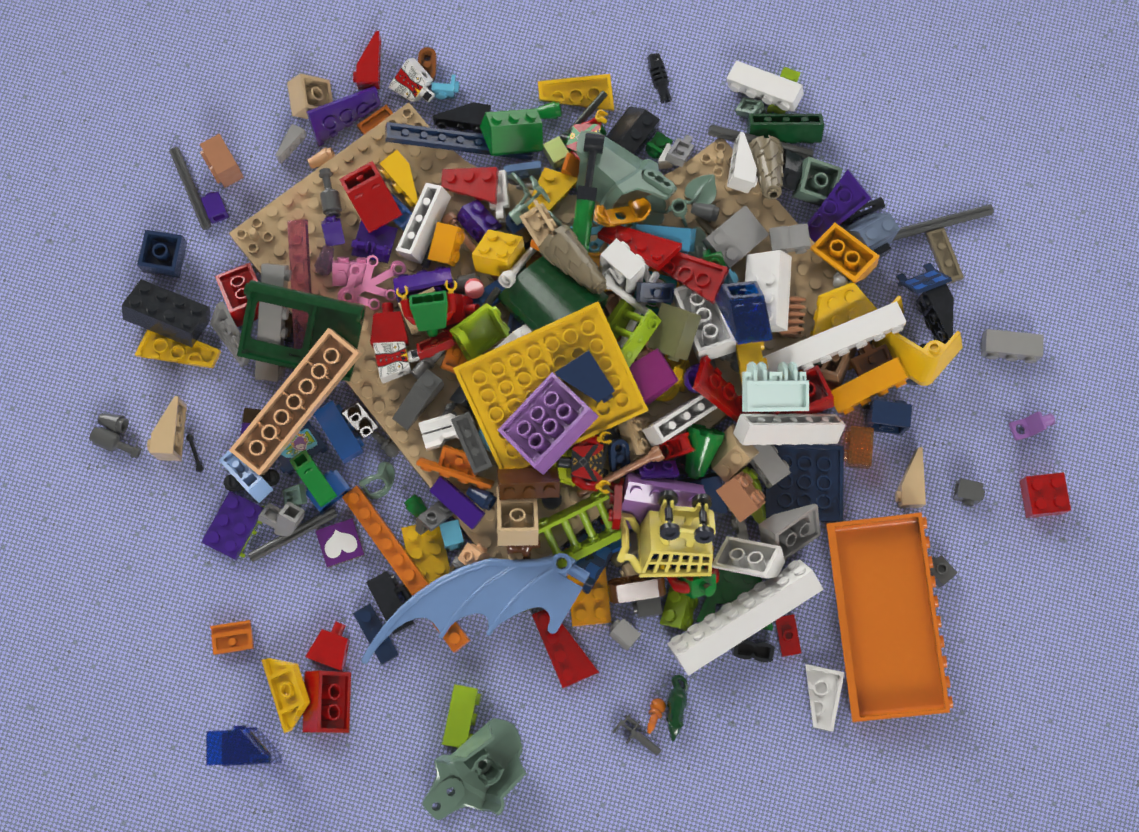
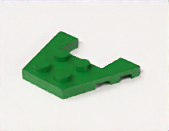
M719 569V582L716 584L717 590L712 596H706L696 623L702 622L707 615L715 613L716 604L724 605L731 603L740 594L752 590L757 583L762 582L761 577ZM772 623L761 630L773 631Z

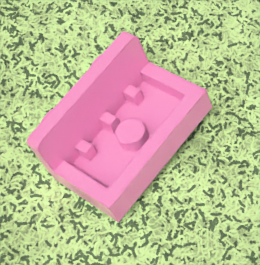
M338 257L337 260H334L332 263V286L347 285L350 275L349 268L353 264L361 267V274L357 276L355 287L359 286L362 283L367 266V258L359 257L356 260H349V257ZM353 267L352 273H358L359 268Z

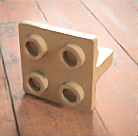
M535 199L533 200L535 207L519 217L540 249L542 242L549 234L552 236L557 234L554 230L558 226L543 203L539 204Z
M634 417L618 425L621 438L629 445L630 462H634L649 454L648 451L652 448L642 429L652 424L648 417Z

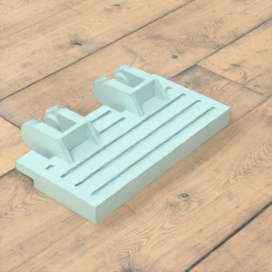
M754 362L747 364L746 372H742V412L809 411V381H806V372H798L796 363L790 362L787 365L785 362H781L778 364L777 372H767V365L763 362H759L757 365Z

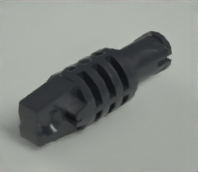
M659 53L649 54L647 59L653 86L658 90L660 103H668L672 101L668 89L669 79L666 74L665 65Z

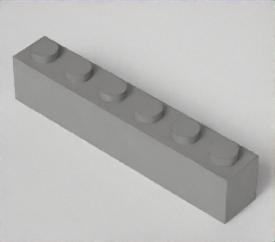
M269 263L261 265L262 283L288 288V281L291 280L289 265ZM259 301L257 340L284 346V339H287L288 328L285 327V322L289 317V309ZM256 361V380L280 381L285 376V367Z

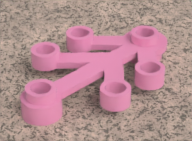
M369 255L366 259L367 266L362 283L354 288L356 278L361 274V267L357 264L351 265L347 285L339 290L338 300L369 306L372 310H377L380 307L378 299H368L359 296V294L366 291L386 297L389 301L395 300L396 295L393 289H384L376 285L394 275L404 274L406 266L402 261H393L390 269L371 278L374 267L378 264V258L374 255ZM374 257L376 262L371 265L369 259ZM397 265L402 267L400 272L395 271ZM358 267V273H352V268ZM390 291L394 292V296L392 298H388L387 296L388 292ZM346 293L351 294V298L349 300H346L344 298V295ZM377 301V306L371 307V302Z

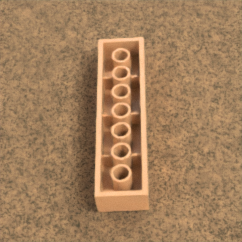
M328 328L229 451L258 475H264L360 358L362 353L333 329Z

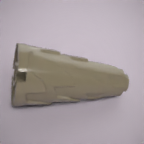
M764 136L753 139L748 145L757 167L756 176L758 177L762 194L768 199H776L781 195V186H783V146L776 137L769 136V138H764Z
M562 225L554 230L557 233L555 236L549 234L544 239L539 252L552 265H556L563 273L571 276L579 285L584 286L593 294H601L607 288L605 277L569 226Z

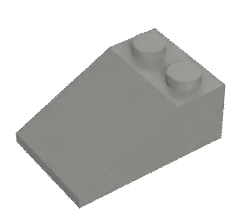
M745 205L703 239L702 242L710 249L712 254L721 251L726 267L729 269L769 234Z
M811 504L770 516L759 524L761 543L781 546L784 559L786 560L821 535L818 505Z

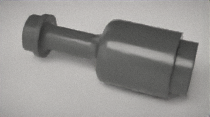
M323 168L319 170V177L323 179L325 189L320 193L323 214L326 217L336 216L338 218L341 216L342 211L339 192L332 189L330 180L332 172L330 168Z
M94 427L89 437V441L93 442V445L110 452L120 449L131 454V458L137 459L142 450L138 445L133 447L121 442L119 434L103 427Z

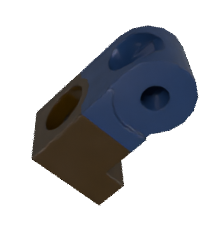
M508 215L506 217L508 233L522 236L526 250L530 247L531 239H533L522 222L516 225Z

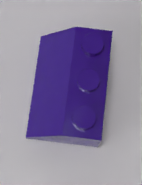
M438 267L434 271L429 272L422 270L414 275L402 274L394 278V291L398 303L402 300L401 297L397 296L396 290L399 288L400 294H405L404 286H407L409 289L406 295L407 299L409 295L419 294L434 287L435 292H448L444 285L445 281L448 280V288L454 286L450 267Z

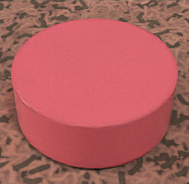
M472 278L465 283V293L468 297L476 299L483 295L484 285L481 280Z

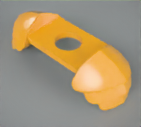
M642 197L641 199L630 200L628 206L606 210L603 205H597L594 211V221L605 227L638 223L645 220L650 214L651 203L645 197ZM618 212L623 213L625 219H618L615 214Z

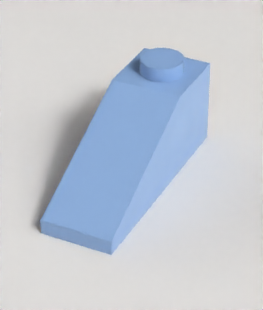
M230 451L219 459L223 466L258 503L273 491V488L260 475Z

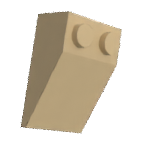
M174 396L152 431L151 439H148L147 450L158 460L182 461L187 405L179 396Z

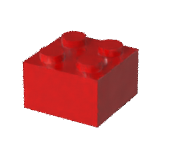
M1064 472L1026 476L1019 481L1026 518L1061 515L1071 511Z

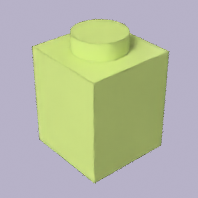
M560 136L543 144V152L553 169L562 168L568 150Z

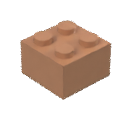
M220 134L200 143L202 148L200 154L218 184L222 183L224 188L244 178Z
M743 471L716 490L739 522H742L766 503L763 492L754 487L752 478L747 473L744 474Z

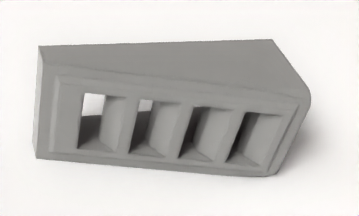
M294 124L289 127L276 153L279 163L282 164L307 137L305 129Z

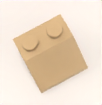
M300 73L287 82L291 111L294 117L308 119L306 111L333 102L330 80Z
M731 424L724 431V440L711 462L712 469L725 483L736 476L759 453L753 445L745 446L739 442L733 434L736 427L734 424Z

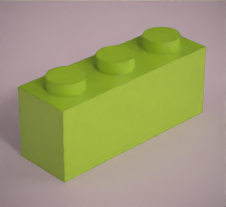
M454 684L442 745L459 748L473 736L470 731L471 726L476 725L477 714L474 713L475 706H479L481 694L478 693L479 690L477 688Z

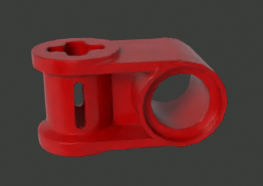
M689 432L674 436L672 439L658 445L665 457L663 460L695 451L688 438Z

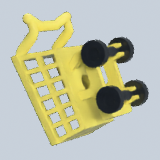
M672 490L662 491L658 495V503L661 506L659 512L649 510L640 525L632 514L622 512L620 524L622 547L617 556V561L620 563L624 562V560L630 561L635 572L639 573V577H697L712 575V541L715 538L716 531L714 512L709 509L712 506V498L708 494H697L692 498V507L675 506L678 503L676 492ZM626 520L629 522L632 530L637 533L638 559L633 554H627L630 546L629 528ZM653 554H658L657 559H651ZM664 554H668L667 559H662ZM673 555H679L678 559H672ZM683 555L689 556L688 559H683ZM693 556H699L698 560H693ZM649 564H654L653 570H647ZM659 565H665L664 570H658ZM670 565H676L675 569H669ZM687 565L686 569H680V566ZM691 565H697V569H691ZM702 565H707V569H701Z

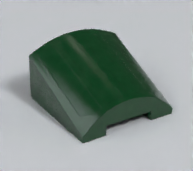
M543 256L523 270L516 277L515 283L510 288H505L497 297L521 326L526 324L532 332L598 301L601 308L604 309L609 298L604 292L593 294L584 286L579 285L571 276L563 273L556 265H552Z

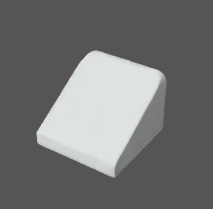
M667 143L658 160L659 169L673 167L669 161L665 160L667 153L671 149L670 143Z

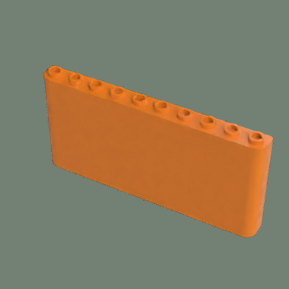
M922 512L827 523L852 722L950 713V708H953L952 696H948L947 688H950L949 676H945L944 668H947L946 655L942 656L941 648L945 647L943 635L939 636L938 628L942 627L940 615L936 616L935 608L939 607L937 595H933V588H936L935 576L930 574V568H933L932 556H928L927 548H930L929 536L925 537L924 529H928L926 517H922Z

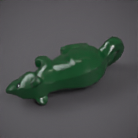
M674 675L671 681L674 688L670 691L667 701L669 713L666 721L668 722V730L672 741H675L684 725L683 714L684 709L687 707L686 692L688 684L687 680L681 675ZM679 680L684 683L685 690L678 683Z

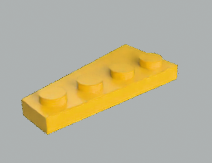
M610 74L537 81L539 101H555V103L560 102V104L587 108L603 90L608 96L596 109L614 111Z

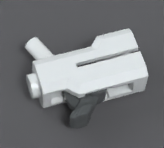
M455 403L447 404L443 414L439 417L418 423L427 451L443 447L445 441L455 438L459 439L451 422V419L457 417L454 411L456 408Z

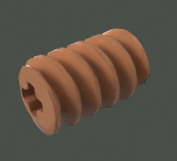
M789 297L788 331L779 332L781 336L794 339L804 337L798 334V332L804 331V328L799 327V325L804 324L805 321L799 318L805 316V313L800 312V310L806 309V306L800 303L805 302L806 298Z

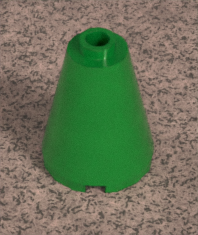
M692 424L686 428V432H689L688 438L691 446L695 449V451L685 454V472L688 474V477L697 480L700 477H704L724 440V432L715 428L708 429L705 428V425Z

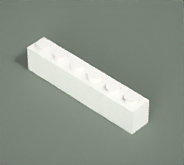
M740 414L733 434L745 446L771 444L828 445L838 444L846 424L836 414Z

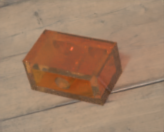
M851 425L848 431H845L844 442H847L843 459L845 467L869 469L872 466L874 428Z

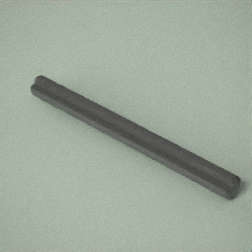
M710 125L708 130L709 136L733 142L740 133V131L716 125ZM744 133L745 136H746V139H747L748 144H749L753 139H755V138H757V137H760V136H756V135ZM781 142L784 151L786 149L803 156L802 159L813 157L812 149Z
M991 204L901 227L893 241L992 215L994 209Z

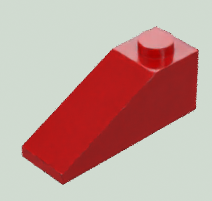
M375 31L356 64V71H353V82L357 84L358 89H367L372 86L380 89V31Z

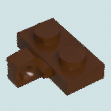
M868 341L866 346L859 348L857 351L859 356L850 359L857 377L893 359L886 343L875 348L874 344L870 345Z

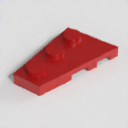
M497 167L442 169L441 186L446 191L463 196H471L477 200H485L497 205L499 169Z

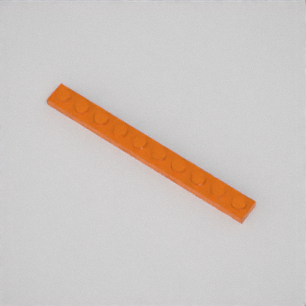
M356 485L342 496L345 503L412 596L430 584L362 489ZM457 621L443 637L453 653H456L471 641Z

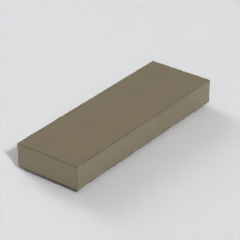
M942 227L926 232L925 236L939 271L952 278V281L946 284L962 280L964 276L945 228Z

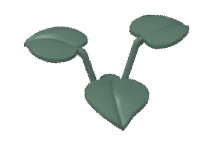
M512 172L507 176L517 182L524 192V197L519 204L508 213L516 225L522 222L519 216L529 211L528 206L540 194L543 195L548 203L551 202L546 191L532 175L530 180L533 189L537 190L533 197L518 175ZM529 196L531 199L524 204V202ZM548 210L557 226H562L563 224Z
M713 174L703 175L690 181L685 188V196L691 201L677 198L667 210H665L666 202L664 199L654 195L646 196L645 198L651 203V211L642 222L649 225H660L664 221V214L672 211L676 217H681L684 227L688 228L685 219L687 213L686 204H693L694 202L712 204L717 193L715 176ZM694 227L696 229L694 252H688V255L701 259L703 256L702 251L707 248L702 242L706 238V234L700 227Z

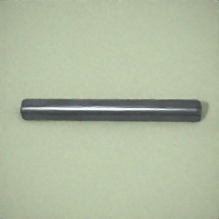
M178 147L171 148L169 152L200 226L203 230H207L212 225Z
M331 507L300 524L290 536H278L249 552L250 560L255 562L337 517L336 510Z

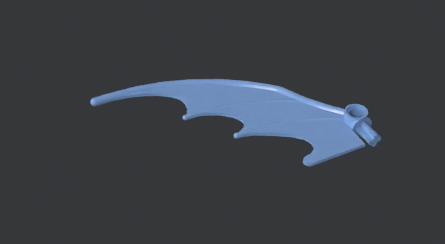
M564 553L536 559L510 560L489 558L460 567L434 580L399 607L375 636L361 658V662L367 664L375 650L395 629L416 618H426L432 621L440 632L439 638L442 639L456 621L471 614H483L488 620L486 635L490 636L501 623L525 610L541 607L550 616L548 632L554 634L558 631L583 588L566 577L571 575L585 584L590 573L575 564L576 560ZM561 558L567 560V566L564 569L558 567V561Z

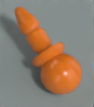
M660 698L652 700L650 704V719L647 725L648 734L652 733L655 729L657 720L662 718V713L666 709L664 700Z

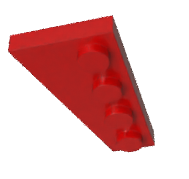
M622 225L614 227L604 226L597 233L598 239L609 245L616 238L620 242L624 241L635 255L639 254L645 260L646 265L658 271L682 249V243Z
M678 252L660 271L714 304L729 269L728 267Z
M707 355L701 357L693 389L736 422H738L740 414H757L756 412H742V395L738 396L735 393L734 386L731 382L727 383L722 378V372L718 367L714 368L710 364L711 359Z
M544 609L532 615L562 688L599 673L563 624H561L556 633L551 634L548 632L550 622L548 612Z

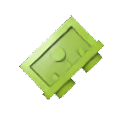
M670 586L660 624L686 632L693 624V614L698 606V598L693 599L683 593L675 592Z

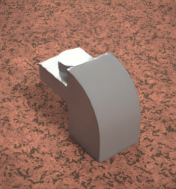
M287 502L283 509L268 503L259 514L258 520L275 528L274 534L290 536L303 520L305 510L290 502Z

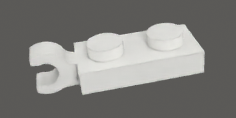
M501 170L498 173L497 205L489 202L490 209L496 210V219L499 220V223L506 222L505 208L510 207L507 172L505 170Z

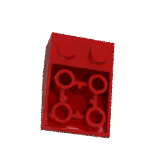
M373 161L339 179L369 233L402 216L398 205Z

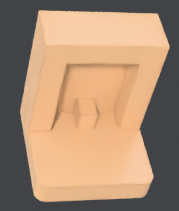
M467 542L458 560L466 566L479 560L488 559L490 554L487 553L488 548H485L480 543L475 545Z

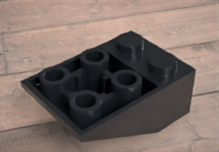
M943 284L923 292L916 300V306L925 318L926 327L929 330L931 329L934 335L933 340L946 344L953 336L954 297L947 284Z

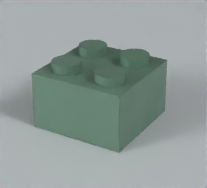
M807 157L802 161V175L795 192L793 191L792 197L821 206L835 185L840 181L843 168Z

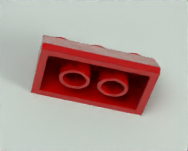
M305 671L304 684L310 703L303 712L302 733H349L351 672Z

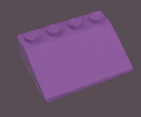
M552 372L504 422L498 431L536 470L544 475L599 416Z
M630 472L626 474L623 484L622 512L632 514L640 525L649 510L659 512L661 506L658 503V495L662 491L672 490L676 492L678 503L675 506L692 507V498L697 494L706 493L703 485L666 478L640 479L639 474ZM626 520L628 528L632 529L629 522Z

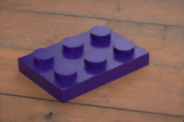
M229 491L201 543L237 561L258 522L259 514L264 508Z

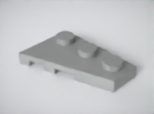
M222 301L216 304L209 324L239 365L244 367L248 365L250 359L237 356L241 334Z

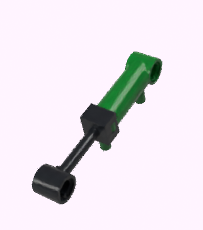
M586 133L583 152H588L589 156L584 186L578 185L572 231L577 235L578 240L588 252L597 188L592 187L596 154L603 153L605 135Z

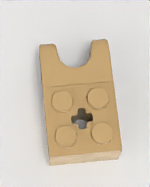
M496 483L497 545H538L537 498L499 500L498 483Z

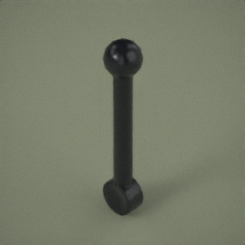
M188 434L186 440L189 441L195 458L196 471L202 472L204 467L200 464L193 443L194 436Z

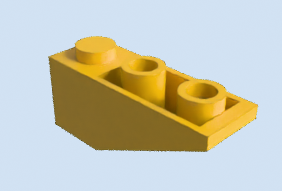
M395 150L379 163L381 169L379 172L385 180L389 179L393 183L392 187L398 194L401 193L405 197V203L410 208H415L418 198L410 165L402 154Z

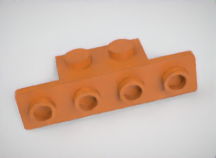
M444 445L442 448L439 462L422 457L416 462V465L421 466L420 469L431 472L433 470L439 472V475L442 477H455L461 483L469 484L470 482L483 490L491 489L495 483L493 480L478 476L477 474L474 475L465 452Z

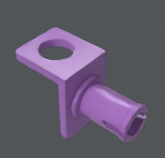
M1038 411L1024 419L1010 422L1009 427L1014 439L1017 441L1034 436L1046 430L1047 426L1054 425L1055 417L1051 413L1042 416L1041 412ZM1017 425H1021L1024 428L1023 435L1016 431Z

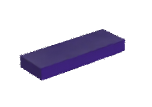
M440 476L429 490L471 529H475L486 514L445 477Z

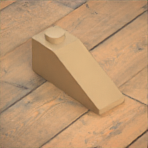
M918 447L914 451L899 484L898 491L895 492V501L898 503V508H922L926 505L923 447Z

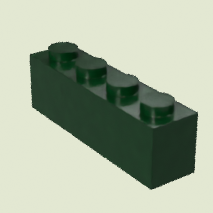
M748 114L746 133L764 136V138L773 136L779 139L780 142L791 144L822 143L825 124L822 114Z

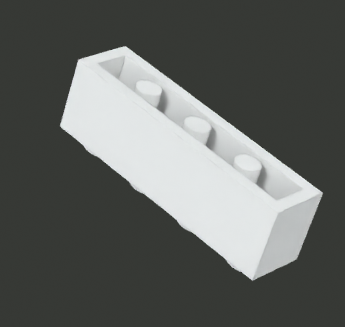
M737 60L726 78L728 88L732 91L744 93L753 99H760L768 105L779 106L784 111L794 112L804 95L802 84Z
M426 183L396 248V251L406 260L421 264L433 239L436 224L441 221L451 199V196L442 186Z
M699 393L642 429L651 447L669 440L718 407Z

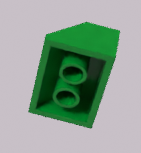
M536 108L485 112L480 129L491 156L543 151L542 121Z

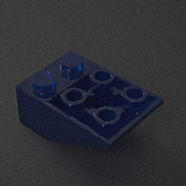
M757 281L722 284L715 302L737 344L772 340L765 297Z

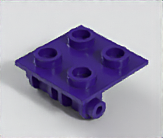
M361 220L356 239L352 240L351 247L353 249L351 255L365 258L369 255H374L378 258V262L388 264L398 228L384 225L369 233Z

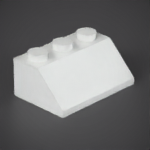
M727 536L712 563V568L762 578H773L779 576L785 559L781 546Z

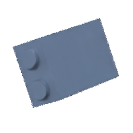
M869 213L843 228L871 250L887 242L890 245L900 230L890 213Z

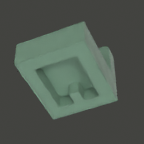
M743 97L735 109L736 115L748 117V114H767L762 100Z
M297 484L282 490L285 505L287 502H290L301 508V505L307 503L304 484Z

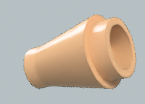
M325 147L307 160L311 169H314L333 158L335 153L331 147Z

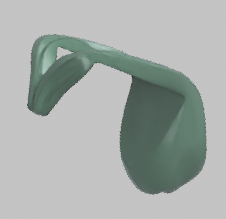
M386 461L381 462L378 465L377 474L370 475L359 481V486L363 487L364 492L370 499H379L389 492L395 479L393 465ZM376 479L383 480L385 486L381 490L370 494L366 485Z

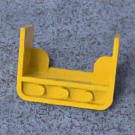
M898 295L892 303L897 301L904 314L902 298ZM959 331L946 344L938 340H932L923 348L901 334H892V332L885 334V338L876 342L873 339L872 342L875 348L886 343L892 358H900L909 378L921 386L932 384L963 348L961 332Z

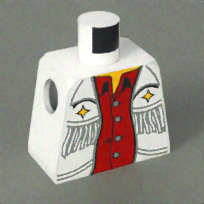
M415 58L405 61L388 86L412 102L423 98L429 103L435 96L429 89L433 79Z
M405 342L373 343L382 384L411 373L410 362L420 360L417 355V349L407 351Z

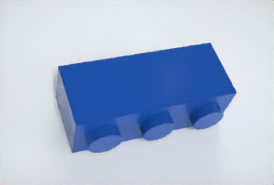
M332 400L317 409L314 416L342 462L346 464L364 453L361 448L364 444L359 435L357 437L353 435L352 431L355 429L348 420L345 421L342 417L343 409L340 404L335 405Z

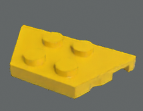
M853 282L821 294L817 299V310L813 318L815 325L813 331L810 332V336L812 337L877 310V308Z
M272 658L262 659L261 661L284 733L290 732L310 703L297 663Z

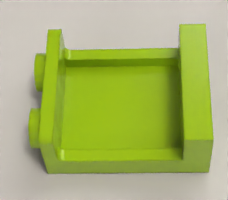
M487 303L449 330L467 361L478 357L499 340L510 335V328L501 320L500 316L502 314L496 306L492 307Z

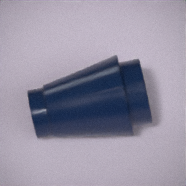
M473 485L466 492V495L483 510L489 511L497 499L493 492Z

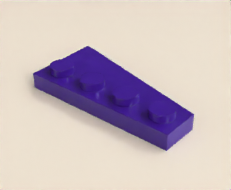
M372 86L306 111L318 147H321L325 144V141L338 135V132L346 127H350L354 121L360 117L363 118L381 105L376 87Z
M847 169L829 196L807 223L809 237L814 243L834 223L842 224L872 199L849 169Z

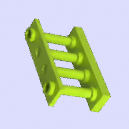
M621 298L607 318V321L616 340L620 335L628 338L627 342L620 349L628 367H630L662 320L650 309L645 316L634 313L635 309ZM630 319L639 323L633 332L624 329Z
M600 490L590 494V497L548 518L543 517L538 520V534L544 533L553 555L564 553L577 561L621 539V529L613 530L612 522L608 521L609 514L603 503L610 499L608 494H604ZM597 506L606 527L600 533H595L586 513V510ZM578 514L588 534L587 539L582 542L577 541L568 519ZM560 523L571 544L570 548L564 551H560L550 529ZM561 558L558 561L560 569L567 566L565 558Z

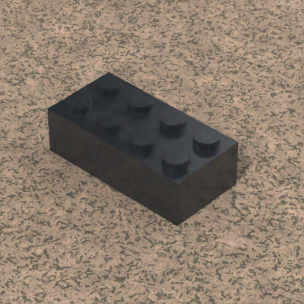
M140 279L122 304V316L125 321L192 348L210 322V307Z

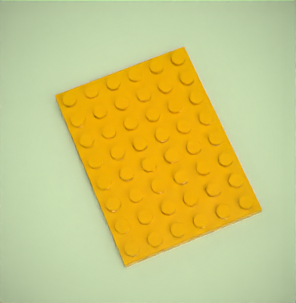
M599 301L453 368L499 469L524 468L531 464L503 437L498 429L552 372L555 374L557 370L588 350L615 391L612 393L614 397L605 403L602 400L597 402L561 379L599 416L572 445L649 411Z

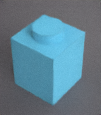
M458 519L440 524L439 527L445 549L450 551L461 549V545H464V540Z

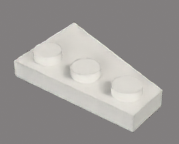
M805 664L813 728L833 732L845 672Z

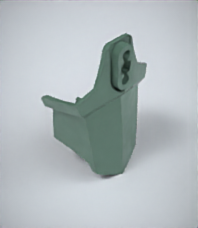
M581 131L578 137L576 153L580 158V165L575 188L577 191L578 185L584 186L589 156L588 152H583L586 133H600ZM605 137L603 153L596 154L592 187L597 188L596 201L600 203V206L603 205L606 210L612 209L622 195L636 190L649 193L664 200H667L676 192L677 187L659 171L658 163L651 159L641 160L622 146Z
M492 718L453 754H443L434 759L436 778L423 799L422 805L436 820H441L466 806L480 811L492 812L497 816L502 813L505 806L504 797L527 774L520 759L523 748L515 725L503 719ZM452 787V791L447 793V790ZM438 802L436 807H432L433 803Z

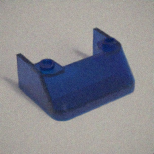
M246 725L234 726V730L206 731V765L233 766L282 763L281 753L262 731H258V727L246 728Z

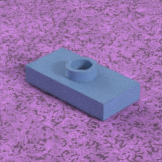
M534 161L505 165L503 169L507 172V176L514 172L521 179H525L531 175L541 174V162Z

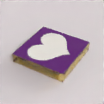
M353 518L315 531L327 568L365 556Z

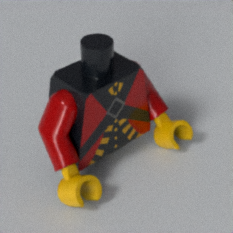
M604 431L600 436L594 435L573 445L568 449L567 456H561L556 461V467L567 468V478H570L572 483L582 490H600L604 494L609 493L608 490H603L604 485L611 484L607 480H602L603 444L600 443L610 444L612 440H604V436L611 434L610 432Z

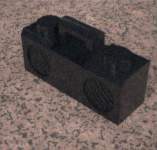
M388 571L366 582L386 622L404 604L401 603L397 594L401 592L406 601L412 597L405 585L396 588L398 581L394 574L390 575ZM411 620L395 629L392 634L396 636L415 626L414 621Z

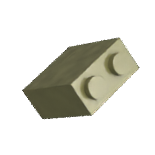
M661 303L657 316L662 321L650 337L647 347L654 350L659 349L664 357L667 354V359L676 362L679 359L687 360L702 315Z

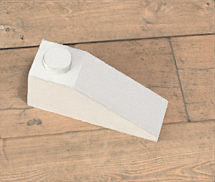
M740 132L733 145L727 187L748 194L751 188L757 184V167L746 136L743 132Z

